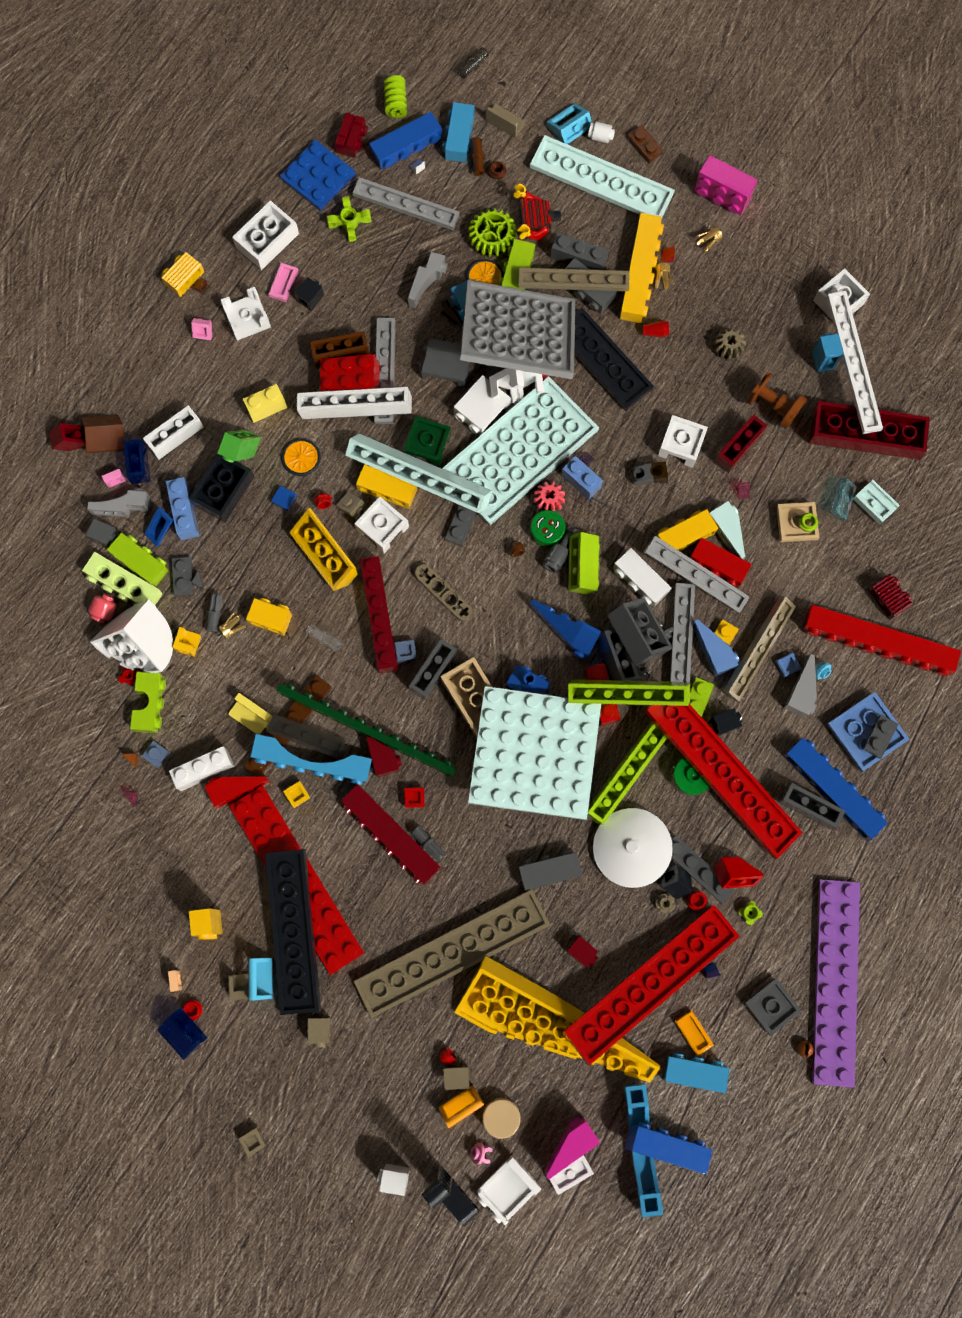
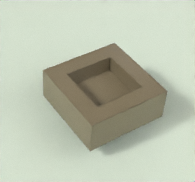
M258 1127L238 1138L247 1157L267 1146Z

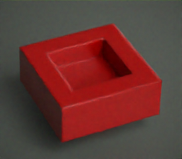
M424 787L405 788V808H425Z

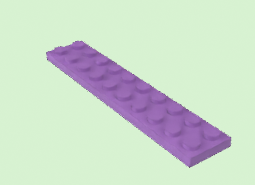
M820 879L818 884L812 1084L855 1088L860 883Z

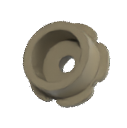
M661 894L656 900L655 905L661 913L666 914L674 910L675 900L671 895Z

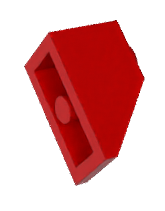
M722 857L713 868L722 889L753 887L764 877L763 872L740 857Z

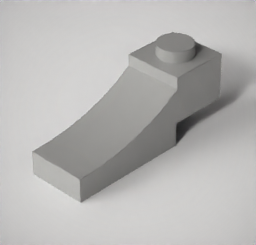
M431 252L426 268L418 267L408 297L409 307L416 308L424 291L436 279L440 280L442 274L446 273L448 264L445 263L444 255Z
M136 488L134 491L128 490L126 495L113 500L88 502L87 509L92 515L130 517V510L149 512L151 497L145 490Z

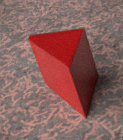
M675 246L662 251V262H673Z

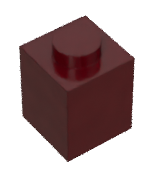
M580 936L576 938L566 951L584 967L592 966L598 959V956H596L598 951Z

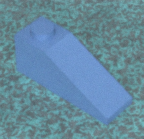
M695 620L693 622V629L714 677L735 669L739 662L737 653L733 652L728 644L700 620Z

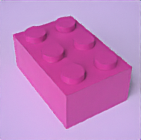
M709 155L699 172L694 191L701 197H706L715 204L729 209L730 212L742 215L752 198L758 180Z

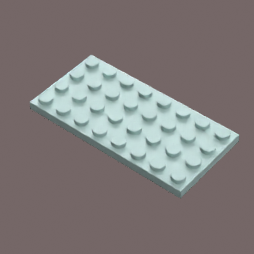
M549 376L543 381V393L536 394V388H534L442 468L445 471L492 490L487 508L478 513L489 525H492L599 430V427Z

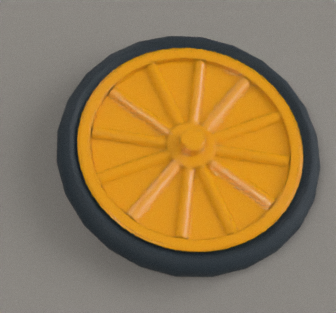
M487 259L478 260L467 270L466 281L471 279V281L499 285L500 278H504V273L496 262Z
M296 439L290 442L282 452L284 468L295 476H307L313 473L320 464L321 454L319 448L307 439Z

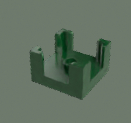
M415 416L403 449L404 453L430 460L431 465L440 468L445 445L447 442L449 443L451 438V427Z

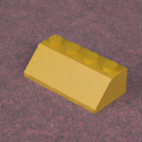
M311 508L307 509L289 533L333 591L348 586L358 575L356 567Z

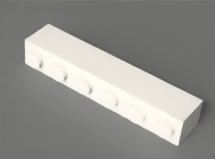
M408 387L297 393V411L302 419L410 414L412 411V396Z

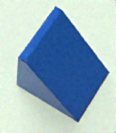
M715 963L704 967L706 978L720 976Z

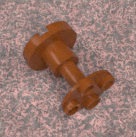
M767 372L762 378V382L756 385L746 403L752 405L761 396L774 405V411L784 417L780 426L786 430L808 399L801 395L795 402L785 394L782 397L766 387L772 377V374Z

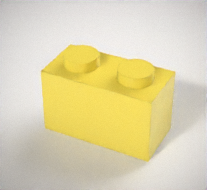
M277 384L243 399L254 423L287 408Z

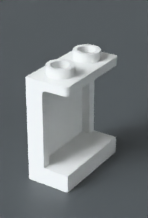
M482 375L454 406V416L461 423L465 422L473 433L481 435L503 409L506 410L510 406L511 397L499 389L500 399H493L490 381Z
M511 1155L477 1189V1200L483 1207L488 1206L493 1211L491 1215L498 1223L502 1221L506 1225L508 1220L534 1194L536 1195L541 1190V1186L520 1162Z

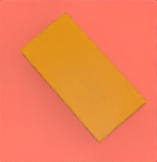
M692 1010L674 1020L696 1056L714 1046Z

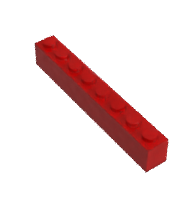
M815 605L808 609L802 629L808 635L815 637L818 635L826 637L827 641H839L850 648H862L863 652L870 654L878 653L881 654L882 658H894L900 660L899 662L905 665H917L921 670H933L938 675L944 677L956 672L961 654L959 649Z

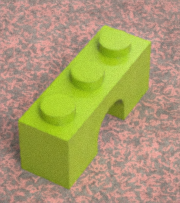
M137 672L135 692L148 695L149 703L143 710H132L130 729L134 732L158 733V728L162 726L160 709L164 707L162 691L166 689V679L160 673Z

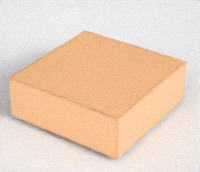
M168 971L170 992L181 990L180 971Z

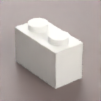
M385 1164L384 1169H380L377 1179V1185H380V1192L405 1196L410 1168Z

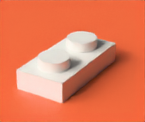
M583 1155L553 1176L550 1181L559 1195L594 1173Z

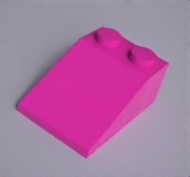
M577 1116L568 1123L569 1127L566 1128L545 1168L548 1180L600 1144V1141L584 1117L579 1118Z

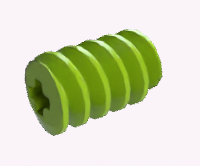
M399 75L390 76L383 83L385 113L391 118H403L407 115L405 79Z

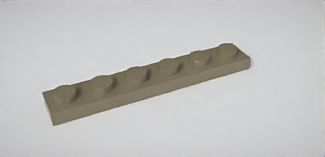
M519 268V288L629 291V271Z
M779 596L723 690L734 701L739 702L796 607L786 596Z

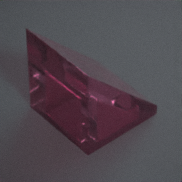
M750 482L738 484L736 490L739 500L750 498Z
M123 792L131 804L137 808L139 794Z

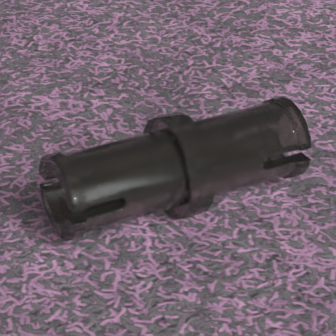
M481 47L473 56H469L467 62L457 70L459 76L465 79L473 70H477L479 64L489 56L488 51Z

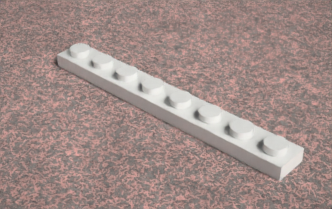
M847 292L830 293L826 298L835 332L839 334L844 353L842 358L862 433L867 434L881 431L883 426Z

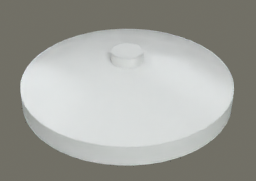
M627 808L612 813L604 825L598 827L593 841L594 858L600 871L609 880L623 887L639 888L652 884L665 873L672 857V840L665 824L654 814L642 809Z

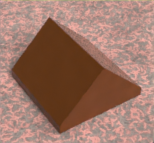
M119 415L81 417L86 453L124 451L123 423Z

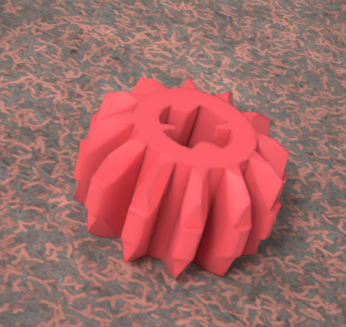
M554 481L551 485L544 482V487L539 485L538 491L534 492L536 497L534 503L538 504L537 508L539 510L543 507L544 510L550 509L555 511V508L560 510L561 504L565 503L563 498L565 492L560 491L562 486L558 485L555 487Z

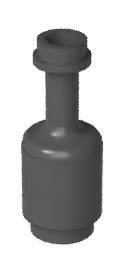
M568 525L561 543H554L550 548L543 564L544 568L548 571L556 573L557 570L561 569L569 555L567 546L570 542V536L578 532L575 527Z

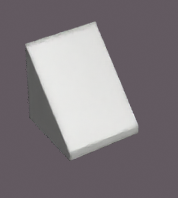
M417 160L409 167L417 175L425 169V161Z

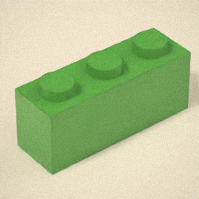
M245 429L225 432L217 454L222 455L224 460L232 463L253 458L261 436Z

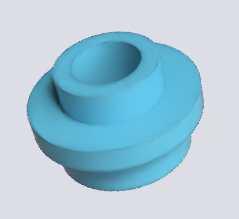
M822 661L815 667L818 680L825 679L830 675L831 664Z

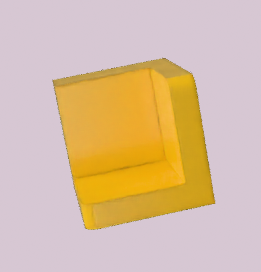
M179 627L173 649L176 652L195 657L201 635Z

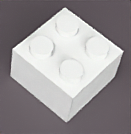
M843 269L818 290L813 301L832 319L826 298L828 294L846 291L853 314L865 304L870 293L846 269Z

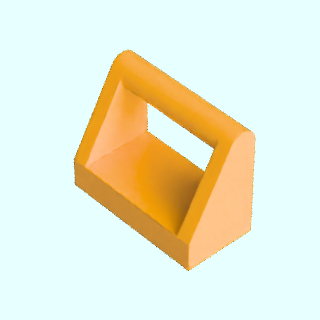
M471 1085L469 1089H465L439 1106V1110L447 1127L450 1128L482 1107L484 1102L474 1085Z

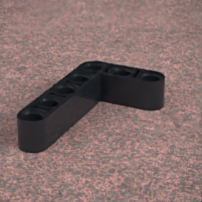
M441 1165L424 1180L421 1194L425 1201L433 1209L442 1202L462 1226L465 1227L480 1212L473 1201Z

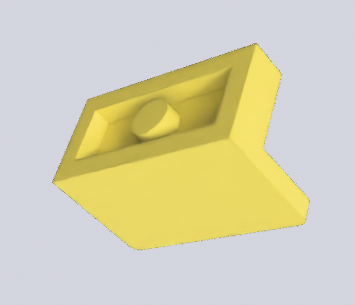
M238 693L235 697L237 702L230 710L229 715L255 734L261 735L273 717Z

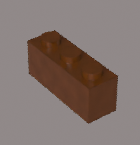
M365 331L310 342L316 368L320 367V359L369 354Z

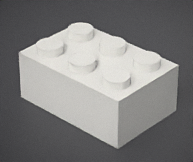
M269 201L232 238L235 247L262 270L299 234L297 223L272 201Z

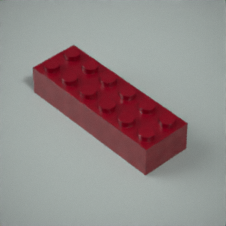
M818 401L813 408L809 444L920 460L927 452L930 417L878 410L883 429L863 434L855 406Z

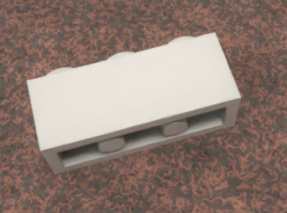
M188 405L143 439L159 460L201 430L203 425Z
M632 548L614 564V573L620 579H625L628 582V587L633 592L637 591L642 596L641 599L645 598L648 605L652 607L658 604L671 590V587Z
M223 746L178 766L169 772L176 789L183 791L235 766L228 750Z

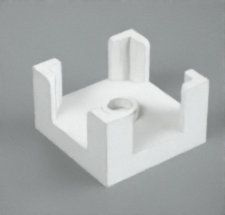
M255 287L246 290L248 297L231 303L229 297L221 299L237 340L271 328Z
M506 368L489 377L493 399H500L498 386L510 389L513 404H517L524 398L523 388L535 382L536 394L544 392L542 374Z
M672 415L658 456L666 459L668 454L685 459L684 465L693 468L708 427Z
M379 497L355 522V527L361 535L365 534L375 542L377 548L385 554L390 548V542L400 531L404 533L409 528V523L404 516Z

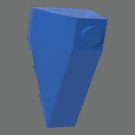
M532 599L530 608L573 651L572 654L580 659H583V657L587 659L601 631L580 620L573 622L567 614H556L553 608Z

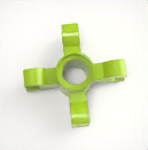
M349 196L342 197L344 209L340 215H328L329 228H336L342 225L348 231L349 242L356 241L355 229L358 223L371 222L370 210L356 213L355 209L351 208Z

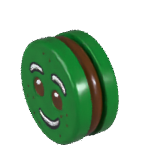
M544 510L533 517L530 534L535 543L542 547H552L554 543H560L563 539L565 521L559 513L552 510Z

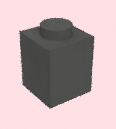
M93 519L86 536L90 541L109 548L119 536V532L114 527Z

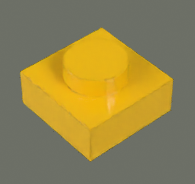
M722 620L714 633L726 644L730 645L739 629Z
M301 781L283 791L293 808L311 798Z

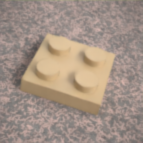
M815 502L778 504L776 506L780 542L819 539L818 526L811 532L803 531L799 526V519L803 514L811 513L817 517ZM806 520L805 524L810 526L811 522Z

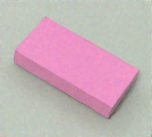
M280 263L268 294L270 298L287 302L298 273L297 267Z

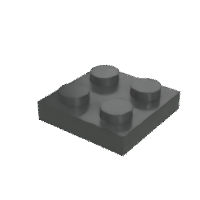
M774 978L744 1002L769 1036L775 1034L802 1012L777 978Z

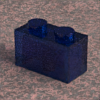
M142 439L123 441L126 477L131 484L151 482L148 451Z
M182 1008L171 1014L157 1029L183 1060L194 1053L208 1038Z

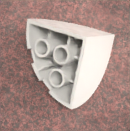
M149 599L122 612L109 622L90 642L107 658L112 656L120 661L121 666L133 671L136 668L141 669L143 672L148 673L162 672L169 663L173 651V638L166 619Z

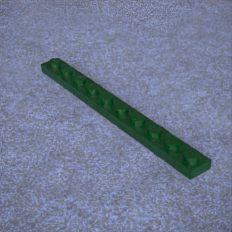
M286 683L285 686L279 684L276 690L278 694L354 731L371 737L383 745L450 777L453 776L456 770L453 767V763L444 759L441 762L435 759L436 755L426 751L423 753L418 751V746L409 742L406 745L400 742L401 738L393 734L389 737L383 734L384 730L374 725L371 728L365 725L366 721L358 717L354 720L348 717L349 713L344 710L338 709L336 711L331 709L329 703L323 700L319 703L313 700L314 696L306 692L300 694L290 684Z

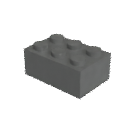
M645 598L624 603L607 615L635 666L657 659L673 648Z

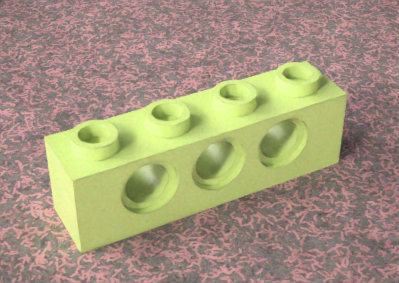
M96 552L93 553L82 570L87 575V580L94 584L99 582L102 584L101 588L109 593H112V591L118 593L117 597L126 603L130 600L136 605L149 599L151 603L156 605L163 594L158 588ZM109 571V575L106 578H102V574ZM125 580L124 586L118 587V583ZM140 589L141 594L134 597V592Z

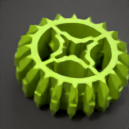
M487 208L486 213L480 211L479 216L475 215L474 220L470 222V227L468 228L469 240L477 252L482 250V255L486 252L489 257L492 256V253H495L497 257L499 252L505 254L506 249H509V245H513L514 239L517 237L513 218L509 219L510 215L508 213L503 215V210L498 213L496 208H494L493 212H490ZM485 226V229L482 231V233L478 234L480 228ZM506 231V236L501 240L500 236Z

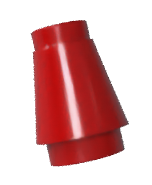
M663 319L643 325V335L661 338L669 336V321H664Z

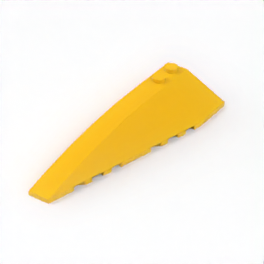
M485 956L454 1013L490 1033L497 1034V1031L507 1034L506 1038L512 1040L517 1038L526 1041V1044L531 1046L539 1045L543 1046L544 1050L573 1059L577 1057L583 1059L563 1034V1031L581 1017L584 1012ZM623 1038L592 1063V1065L597 1063L606 1066V1069L611 1071H623L627 1076L651 1082L660 1069L659 1064Z

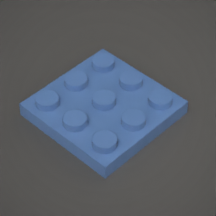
M876 692L827 724L860 772L881 760L862 750L878 717L883 715L898 723ZM899 724L883 757L910 740Z

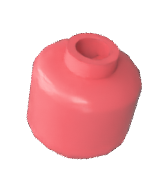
M105 593L102 596H95L88 608L91 614L90 617L101 623L110 621L117 609V604L113 602L114 598Z

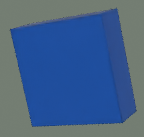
M280 486L271 502L289 511L297 494Z

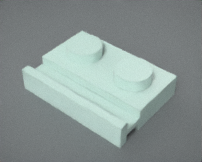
M874 480L867 484L853 498L879 525L900 506Z

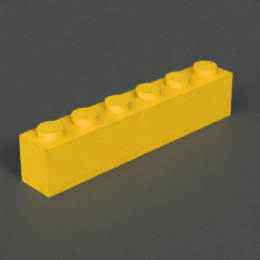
M640 214L629 269V291H625L620 315L621 320L641 323L642 318L647 316L648 306H645L646 300H650L651 289H648L649 284H653L655 273L651 272L652 267L656 268L658 259L655 256V251L659 252L661 240H658V235H662L664 224H661V216Z

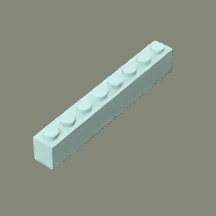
M358 434L349 440L345 456L477 513L482 512L488 506L492 490L364 435Z

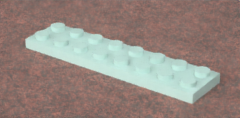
M546 135L530 163V168L639 215L645 213L663 217L675 191Z

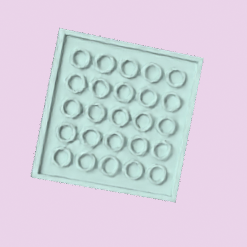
M485 686L468 804L587 820L601 704L568 703V698Z

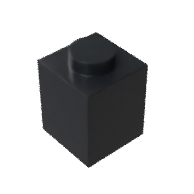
M309 277L305 279L295 292L296 301L310 311L313 310L324 296L322 284Z
M733 708L713 716L710 721L716 734L720 737L742 727L743 719L741 714Z

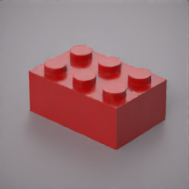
M374 354L320 359V392L380 388V362Z

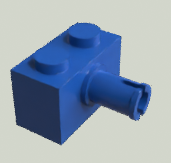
M516 665L505 689L546 695L551 683L548 682L549 679L547 677L531 673L532 670L524 665H521V667Z

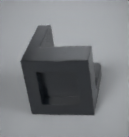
M678 865L667 869L661 876L662 888L675 899L692 892L691 876Z

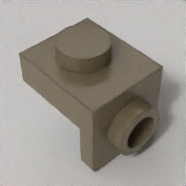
M347 492L336 505L339 510L351 516L355 522L368 510L363 500L350 492Z

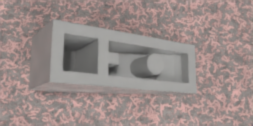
M812 654L806 658L784 706V709L803 718H806L809 714L812 715L817 707L814 704L817 699L815 655Z

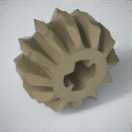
M731 327L729 331L723 329L721 333L717 334L714 346L717 347L716 353H722L721 358L726 355L728 360L732 356L736 359L739 354L744 352L743 347H745L746 341H744V334L739 335V329L734 332Z

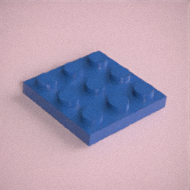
M315 139L280 175V179L321 211L356 173L354 169Z

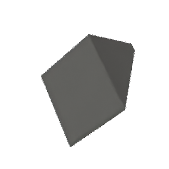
M198 571L192 580V584L204 590L202 578Z

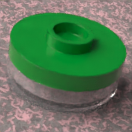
M686 758L681 759L672 768L671 783L674 789L681 795L695 797L710 787Z

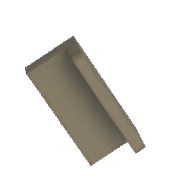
M497 104L493 108L487 107L486 121L514 138L517 137L525 125V120Z

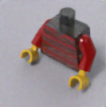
M518 184L514 187L517 190L514 193V197L519 198L521 196L519 206L521 226L518 231L522 233L519 237L520 239L528 238L539 241L551 232V222L561 221V211H550L549 201L529 193L523 184Z

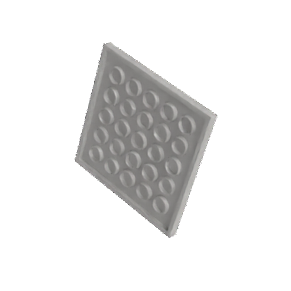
M467 281L460 360L560 378H573L575 299L477 281Z

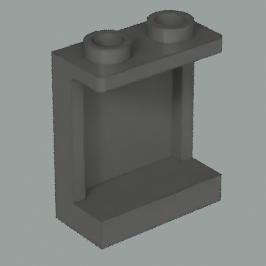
M430 338L429 344H425L423 355L426 356L425 360L420 363L419 372H422V379H426L427 376L458 382V387L465 388L471 362L460 360V344Z

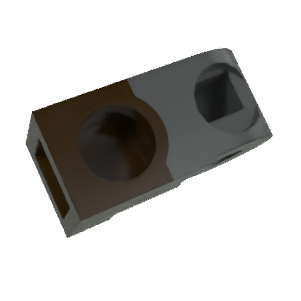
M666 461L632 468L635 485L659 482L661 484L668 483Z

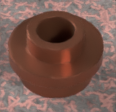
M500 161L493 162L489 167V174L494 179H502L507 173L506 166Z

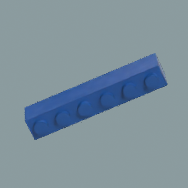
M800 739L783 757L828 802L845 810L843 818L866 841L872 840L888 824L884 814L879 810H875L871 806L870 800L865 796H861L857 792L856 786L850 781L847 782L842 777L843 773L838 768H833L828 763L829 759L824 754H819L814 749L815 745L809 739Z

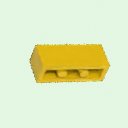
M365 464L356 483L358 491L377 498L381 497L385 501L410 509L417 492V486Z
M707 509L703 512L698 510L691 515V518L687 520L683 518L677 521L675 526L661 529L657 537L681 552L699 543L701 537L706 539L716 534L718 527Z
M209 908L189 911L191 936H197V940L217 939V935L223 934L220 910Z

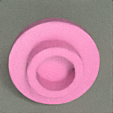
M476 1143L470 1153L474 1164L490 1163V1160L484 1158L487 1151L492 1152L493 1149L484 1146L482 1143Z

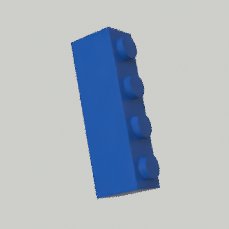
M429 112L369 143L370 153L380 170L389 168L395 162L404 160L415 152L422 151L430 144L437 143L442 138V128L433 113Z
M641 1122L638 1123V1126L630 1125L624 1149L707 1175L713 1150L706 1148L705 1142L694 1139V1143L687 1142L688 1137L676 1134L675 1137L669 1136L670 1131L657 1128V1132L650 1130L651 1125Z

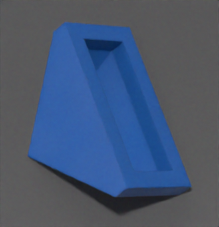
M161 507L155 512L144 534L156 547L161 544L173 519Z

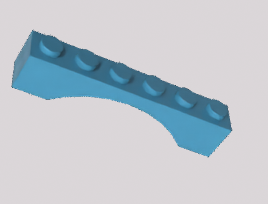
M259 734L255 736L251 758H255L254 762L266 765V761L274 762V767L284 769L286 765L293 766V771L304 773L305 769L313 771L312 775L324 777V773L332 775L331 779L343 781V778L351 779L350 783L362 785V782H367L372 760L366 757L351 755L335 762H310L289 753L276 738Z
M642 1082L623 1085L628 1128L630 1129L631 1124L638 1126L639 1122L650 1125L646 1084ZM632 1152L639 1213L642 1217L663 1215L654 1158Z

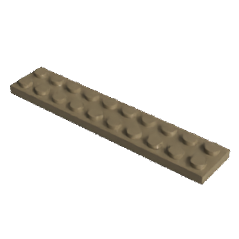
M530 890L355 980L354 983L370 1017L373 1018L483 961L485 956L490 957L550 926V923L533 890Z

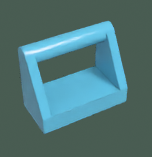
M574 103L548 120L546 125L560 142L568 144L588 131L592 120L589 111ZM573 112L577 114L561 126L557 125L558 122Z
M273 958L249 959V1000L273 999Z

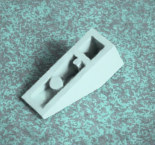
M727 501L711 511L710 515L718 527L717 534L729 551L744 559L745 552L738 510Z

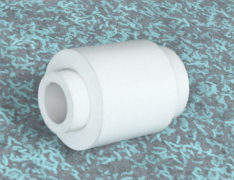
M591 122L588 137L594 141L608 144L609 140L613 141L615 130L612 129L613 125Z

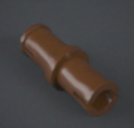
M475 137L470 141L473 173L475 176H482L485 174L483 161L485 154L482 151V139Z

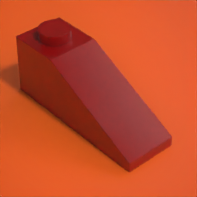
M217 776L208 781L209 784L205 785V788L214 807L218 809L256 790L260 786L270 783V780L267 777L219 778Z

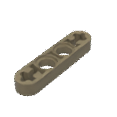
M423 564L417 567L415 571L416 579L459 621H469L472 617L470 605L428 565ZM421 570L423 572H425L426 570L428 571L427 575L431 579L429 584H426L428 583V579L425 576L420 577ZM435 582H440L443 586L438 592L432 589V585ZM448 595H453L456 601L450 605L445 602V598ZM459 602L462 603V604L459 605V607H460L462 610H466V609L468 610V611H467L468 616L463 615V616L461 617V616H460L461 613H460V610H459L458 608H456L455 611L453 610L455 607H457V605L459 604Z

